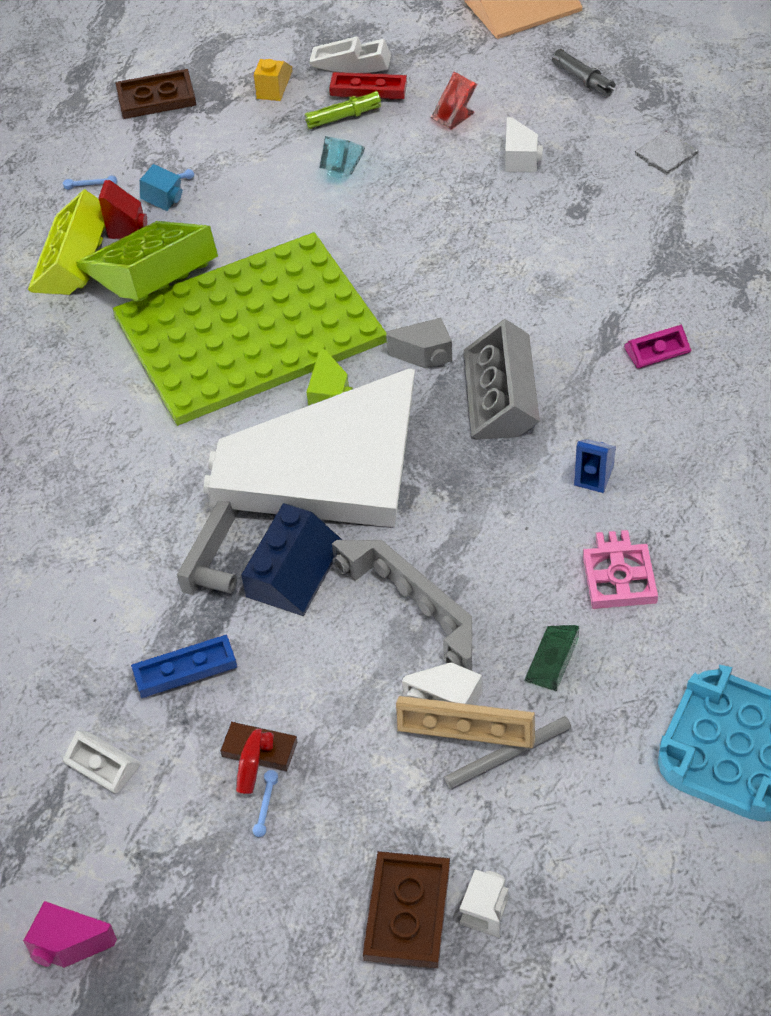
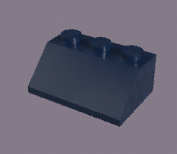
M283 503L241 574L246 598L304 617L333 564L332 543L342 539L313 512Z

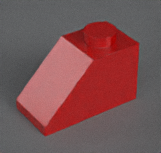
M105 180L99 195V202L108 239H122L147 226V214L143 213L141 202L111 180Z

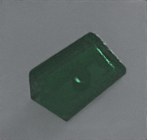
M577 625L547 626L525 681L557 691L578 642L580 627Z

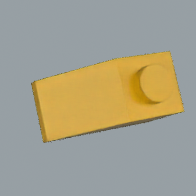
M260 59L253 74L257 99L281 101L293 71L292 66L285 61Z

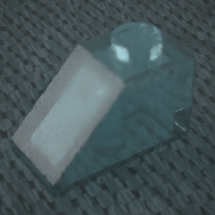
M325 136L319 168L327 170V175L342 178L343 174L352 175L364 153L365 147L352 141Z

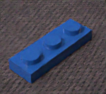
M226 634L132 664L131 667L140 696L144 698L237 668V662Z

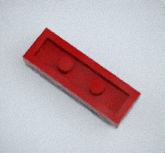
M333 72L329 86L330 96L361 97L377 91L380 98L404 99L407 75Z

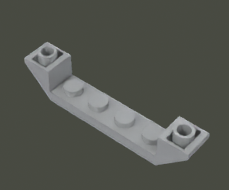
M336 540L332 543L333 563L342 574L347 573L356 581L374 567L381 577H387L391 580L403 596L412 598L425 615H431L440 622L443 630L449 634L443 639V659L445 663H454L472 671V616L384 541Z

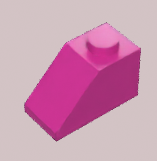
M44 901L23 941L30 953V958L34 962L45 967L55 964L65 968L113 947L117 938L111 924Z

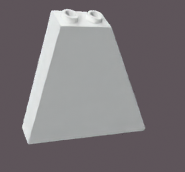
M406 369L219 439L216 451H211L209 457V469L212 470L211 475H205L203 493L208 494L209 507H215L217 501H230L232 509L277 514L282 504L285 503L311 511L322 520L395 528L415 369Z

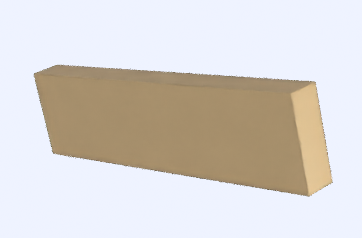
M399 696L396 701L397 730L401 732L533 748L535 743V712Z

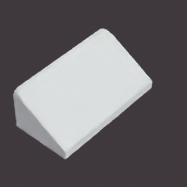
M78 730L62 760L65 764L117 794L141 764L140 761L94 734Z

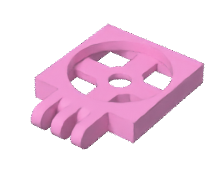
M621 530V541H617L615 531H609V542L604 541L603 532H597V548L583 549V561L592 609L657 604L658 593L648 545H631L628 530ZM610 558L611 565L608 569L594 570L600 562ZM624 558L631 559L640 566L631 567L624 562ZM616 571H623L626 577L624 579H617L614 577V573ZM647 579V586L642 592H630L629 583L632 580ZM610 582L615 585L617 594H602L597 590L596 583Z

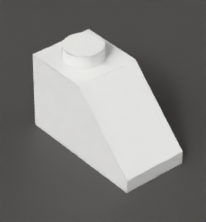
M507 117L505 172H537V161H542L543 145H537L538 134L512 117Z

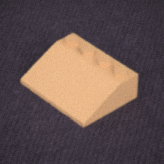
M464 0L496 39L582 11V5L579 0Z

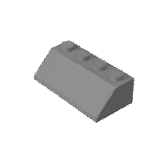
M504 318L464 349L471 437L474 439L519 437L540 422L530 336L527 332Z

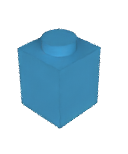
M155 164L140 179V199L168 211L173 203H177L182 196L181 176Z

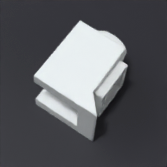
M474 870L460 906V912L463 913L460 920L461 925L500 938V920L508 902V888H505V878L502 875L493 871L482 872Z

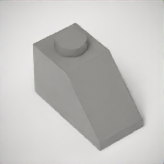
M442 318L386 331L387 352L389 356L423 368L453 361L452 340Z

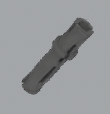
M563 49L555 51L553 56L559 59L552 58V62L583 81L586 87L594 88L606 97L613 93L614 89L608 86L610 85L615 88V82L601 75L600 70L590 68L566 53Z

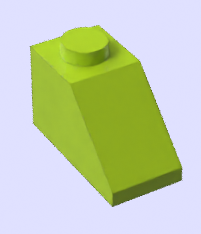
M325 349L319 350L307 388L308 406L353 389V387H349L348 374Z

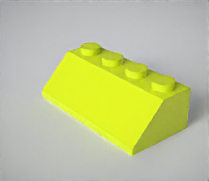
M83 189L55 215L27 289L30 292L70 295L77 288L82 289L88 282L90 275L78 268L76 261L95 252L103 240L101 233L106 227L99 199L87 190Z

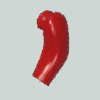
M256 729L250 734L239 760L236 792L243 794L253 793L259 767L260 750L270 751L273 749V733H264L262 729Z

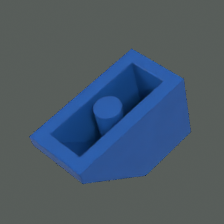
M589 439L578 441L576 446L574 486L604 493L614 468L616 446Z

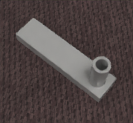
M217 501L179 569L177 578L183 593L194 595L198 586L230 594L234 591L237 582L236 575L209 568L240 511L232 509L230 501Z

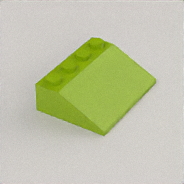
M155 221L76 261L78 268L119 297L133 299V301L138 302L149 298V294L155 290L168 288L170 282L188 277L190 275L189 272L208 266L209 261L218 257L210 225Z

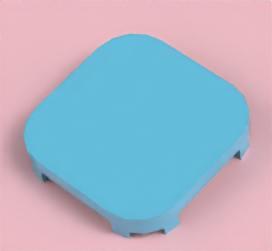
M719 665V668L716 670H708L700 674L695 672L688 680L687 689L665 736L662 735L658 756V764L662 776L670 785L691 796L748 819L761 822L771 821V690L731 675L733 667Z

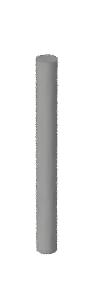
M563 716L536 730L533 747L571 729L568 718ZM506 745L444 776V780L448 788L452 789L531 748Z

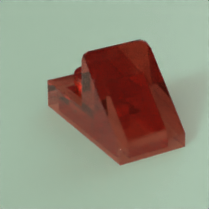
M453 72L430 118L452 130L474 114L475 111L466 106L478 84L457 72Z

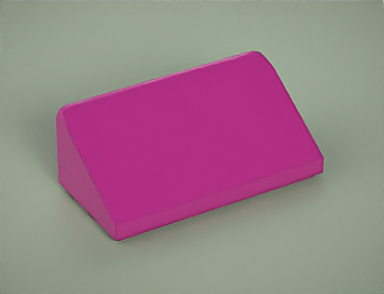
M682 324L629 340L624 344L627 354L637 369L691 352Z

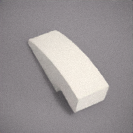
M357 36L313 47L309 63L312 67L335 72L370 73L388 70L391 52L385 39L361 44Z

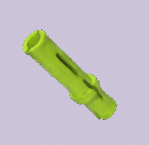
M375 91L357 98L353 96L342 103L305 113L306 124L309 129L345 117L353 115L357 117L362 112L380 108L381 103H378L381 102L379 94Z

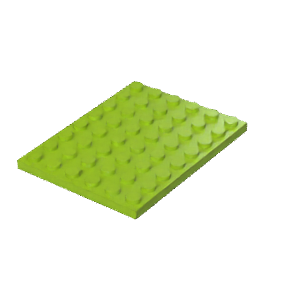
M315 232L179 282L166 289L150 293L149 298L143 301L135 302L132 300L112 308L116 320L177 426L313 372L320 349H325L336 362H339L387 342L386 331Z

